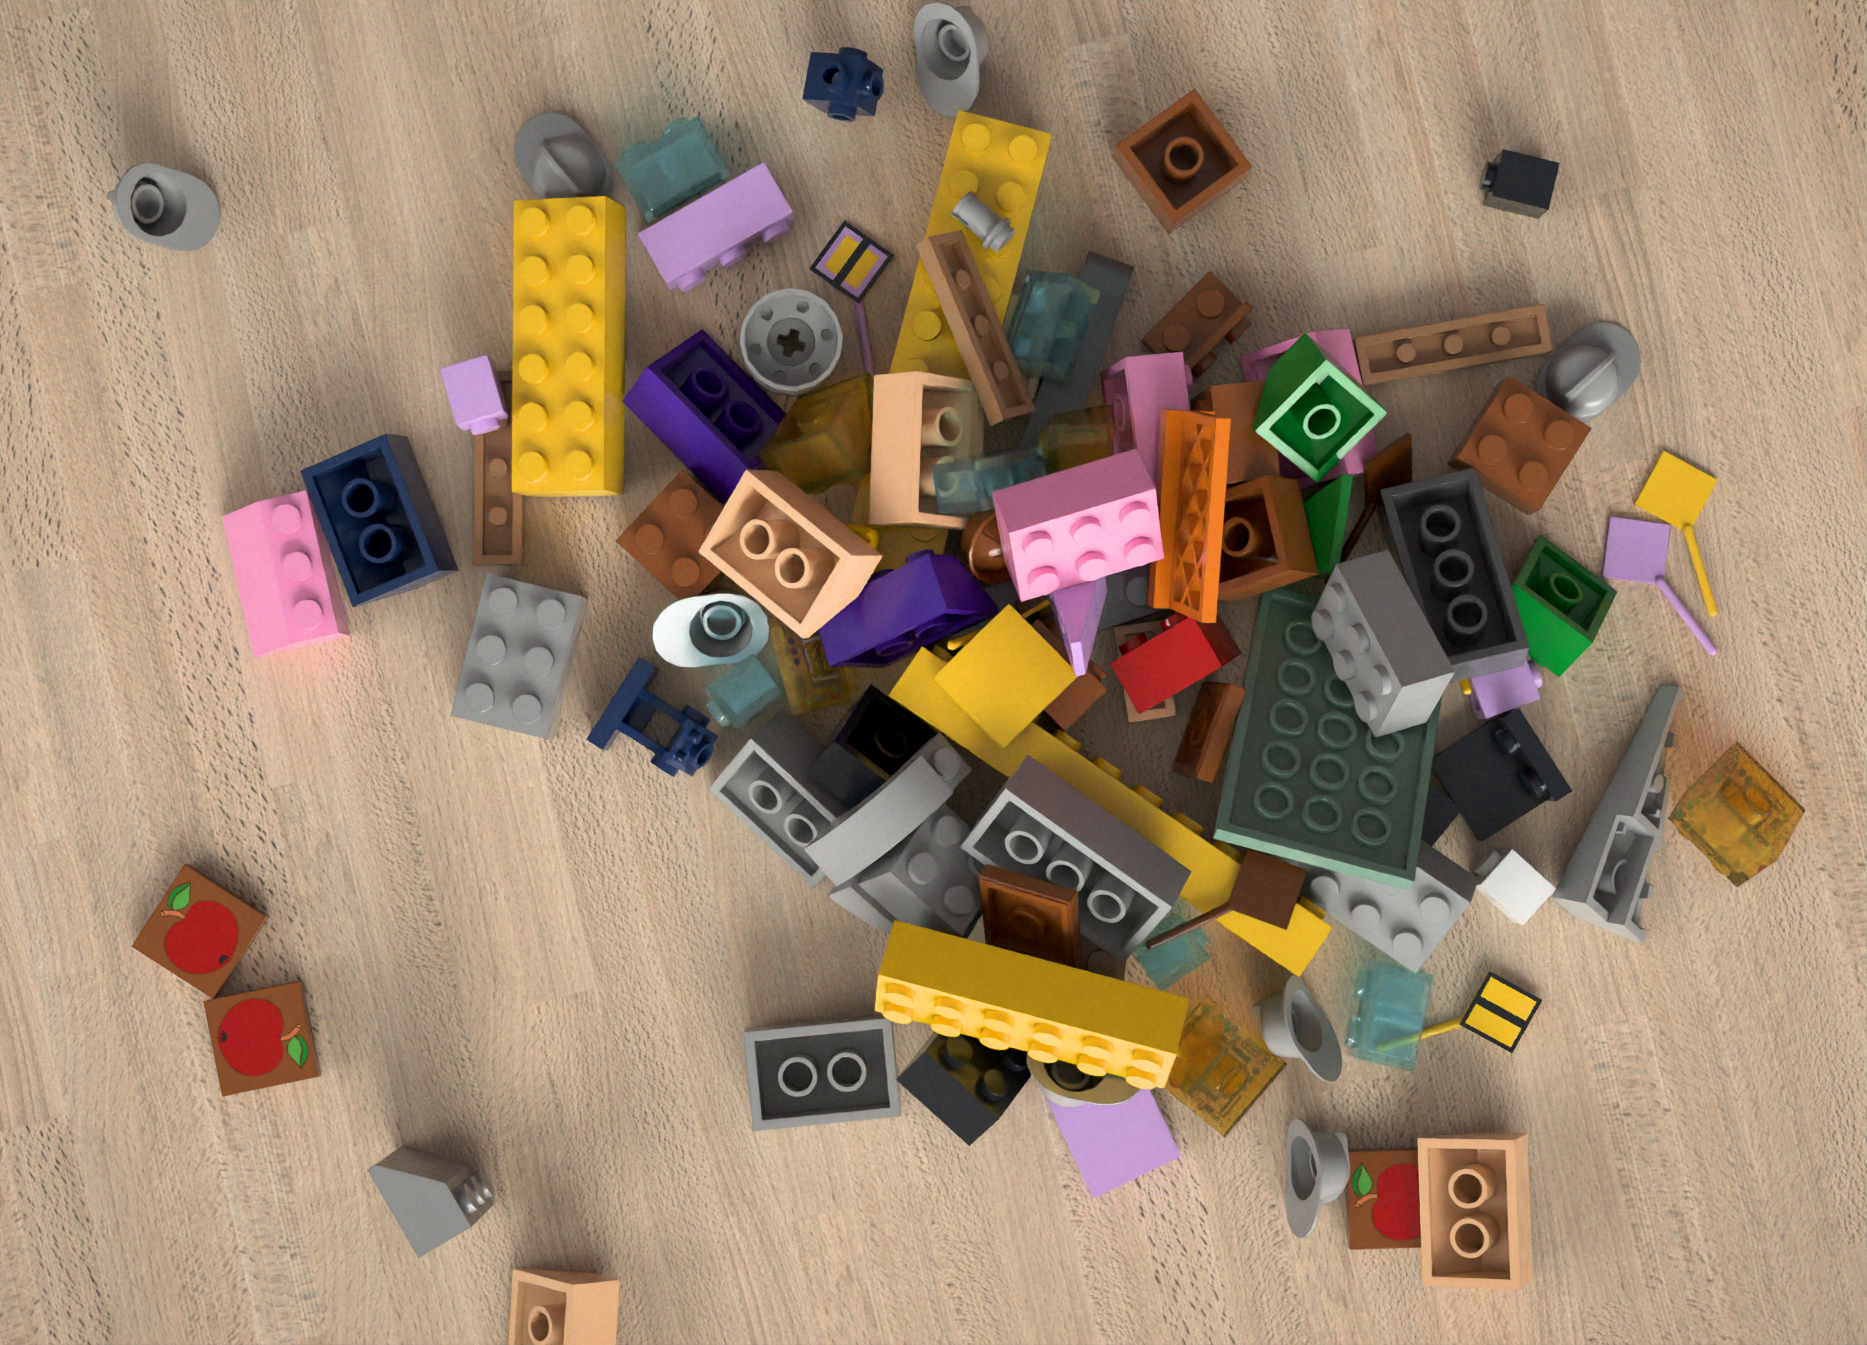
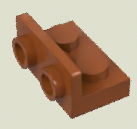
M1209 271L1142 338L1141 342L1153 354L1183 352L1184 365L1187 364L1190 367L1191 373L1198 379L1216 361L1217 357L1212 351L1224 339L1233 344L1248 329L1251 323L1246 317L1254 307L1248 301L1243 304Z

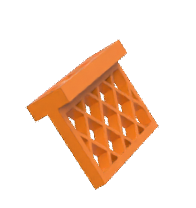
M1161 408L1156 496L1164 558L1150 562L1147 606L1172 609L1201 623H1216L1231 418L1215 415V412L1209 410Z

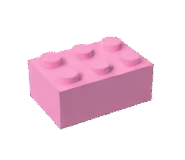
M1137 449L992 492L1004 562L1021 602L1164 558L1156 488Z

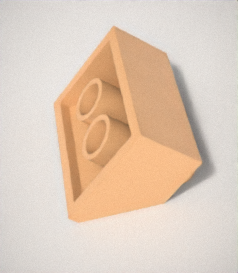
M920 371L874 375L869 524L901 528L964 530L970 518L981 509L985 411L982 408L972 380Z
M746 470L699 550V553L801 638H809L855 600L883 556L779 471Z
M1475 1132L1417 1138L1423 1286L1521 1290L1533 1281L1528 1134Z
M528 1268L513 1269L508 1345H616L620 1280L591 1272Z

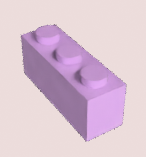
M763 162L637 234L669 291L671 292L679 287L681 292H685L701 284L707 278L704 273L721 264L723 268H728L743 260L748 255L746 249L763 240L765 244H770L789 233L790 228L788 225L795 222L793 211L766 164Z

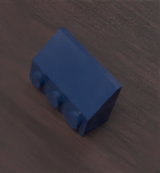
M384 434L300 471L352 607H358L417 589L459 571L407 436Z

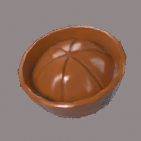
M991 503L979 509L970 518L963 530L960 541L961 554L976 579L986 584L1001 583L1011 578L1003 558L994 503Z

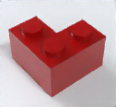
M1177 612L1159 623L1164 632L1148 641L1145 634L1141 633L1118 647L1123 656L1109 664L1139 714L1218 670L1242 654L1218 612L1216 623H1201Z

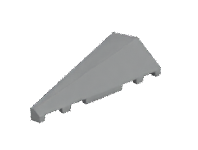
M1661 684L1552 895V898L1572 916L1640 943H1644L1647 929L1639 926L1643 899H1652L1654 885L1646 882V877L1654 852H1660L1671 778L1663 776L1667 749L1677 748L1679 736L1670 732L1678 703L1684 702L1685 693L1679 686Z

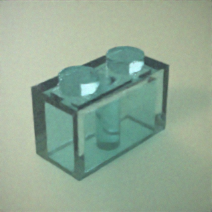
M699 116L690 121L687 117L673 121L662 130L664 136L648 145L645 141L631 145L620 154L622 160L614 164L647 223L730 176L727 164Z
M1028 269L1006 334V339L1021 374L1029 378L1070 384L1100 295L1099 290L1070 274Z
M1042 446L999 449L931 464L938 514L981 512L994 509L992 492L1046 476Z
M752 653L705 688L711 699L704 704L722 727L726 728L731 724L734 729L741 730L787 695L760 659Z
M1173 912L1160 921L1132 953L1153 985L1160 991H1164L1210 959L1204 947L1211 942L1201 926L1156 948L1148 949L1146 947L1147 940L1191 920L1190 916L1184 919Z
M1368 960L1367 969L1359 970L1355 982L1354 997L1360 998L1357 1018L1350 1016L1346 1026L1344 1044L1351 1046L1349 1055L1358 1060L1414 1071L1433 975L1419 970L1415 974L1405 967Z

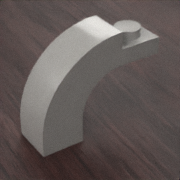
M940 732L930 738L894 775L872 794L849 811L834 819L804 850L833 884L838 886L875 862L917 828L954 793L952 790L972 769Z

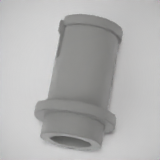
M970 191L959 201L951 216L955 219L957 218L983 241L982 247L985 250L991 248L998 253L1009 242L1016 230L1010 226L1011 220L1008 217L1004 219L999 217L975 196L976 194Z

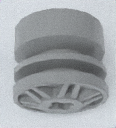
M784 288L767 293L751 306L742 322L740 350L745 369L758 385L773 394L795 397L813 392L829 380L841 356L843 334L838 316L824 299L808 290ZM790 333H796L799 335L798 343L805 346L803 352L794 351L792 357H786L783 355V346L777 344L779 338L787 339Z

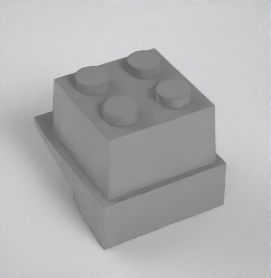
M943 803L925 821L879 859L842 884L834 885L828 896L873 928H881L888 934L891 932L894 920L967 939L982 916L979 874L985 865L960 848L972 828Z

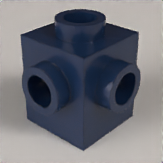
M841 47L838 53L811 52L802 99L822 112L827 113L828 117L840 121L853 122L856 119V115L875 116L877 102L881 98L884 89L882 77L884 69L868 60V54L865 51L856 48Z

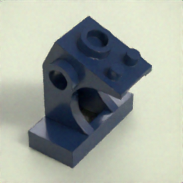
M639 657L586 740L602 750H608L619 732L655 753L650 762L664 772L675 777L677 772L681 770L693 777L697 769L703 767L713 753V744L718 738L717 734L706 728L711 719L687 704L681 712L648 691V687L660 669ZM657 709L681 724L667 747L642 733Z

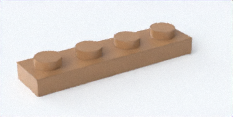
M962 230L929 236L916 244L990 426L1022 419L1035 412V406Z
M1544 304L1360 336L1352 340L1363 387L1539 356L1553 351Z
M497 371L510 418L500 420V428L494 431L474 435L473 565L524 566L525 495L512 492V371Z

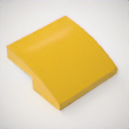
M1008 604L944 666L933 680L1004 750L1077 677L1073 668Z

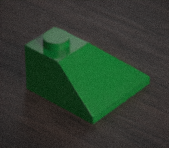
M1304 333L1270 368L1252 427L1259 435L1318 483L1388 412L1332 355L1308 334Z
M1342 474L1303 502L1319 572L1318 575L1311 578L1324 580L1329 578L1335 565L1340 563L1353 475Z
M1541 534L1535 539L1511 584L1530 647L1528 655L1536 664L1547 668L1557 677H1560L1593 643L1617 594L1615 589Z

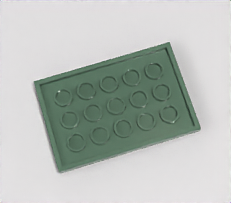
M1282 588L1261 593L1242 688L1246 689V693L1235 721L1213 839L1409 891L1415 882L1442 696L1426 723L1375 738L1367 722L1359 718L1355 709L1354 698L1346 682L1337 676L1333 666V658L1326 644L1318 639L1313 630L1311 616L1320 598Z

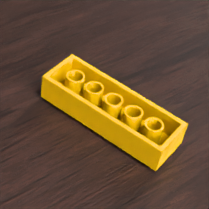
M607 196L514 200L512 492L530 497L624 495L625 404L622 400L625 398L626 207Z
M894 920L878 974L875 1011L881 1012L886 1019L896 1023L909 1024L911 1021L930 1025L933 1031L944 1036L957 1037L960 1034L978 1038L983 1045L992 1049L1006 1050L1008 1047L1028 1052L1030 1057L1041 1062L1055 1063L1057 1060L1077 1065L1080 1071L1089 1075L1104 1076L1108 1073L1126 1078V1082L1134 1087L1153 1089L1155 1086L1165 1087L1177 1055L1190 998Z

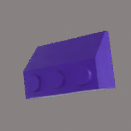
M703 329L647 366L622 400L723 504L729 500L746 470H765L803 432Z
M926 549L905 558L906 565L896 570L885 569L871 574L859 596L818 629L829 666L885 668L918 652L921 647L927 648L998 614L997 605L955 556L934 554L932 549Z

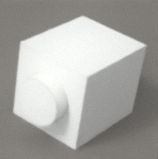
M1502 848L1499 853L1494 849L1491 850L1474 869L1479 874L1477 876L1479 880L1476 889L1512 922L1522 925L1529 920L1556 889L1513 849Z

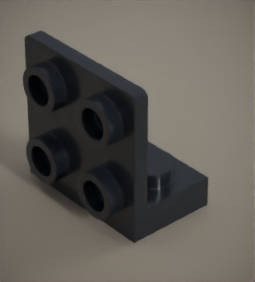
M1519 708L1499 714L1435 755L1432 760V771L1450 799L1462 809L1460 815L1478 841L1486 840L1543 802H1556L1572 792V789Z

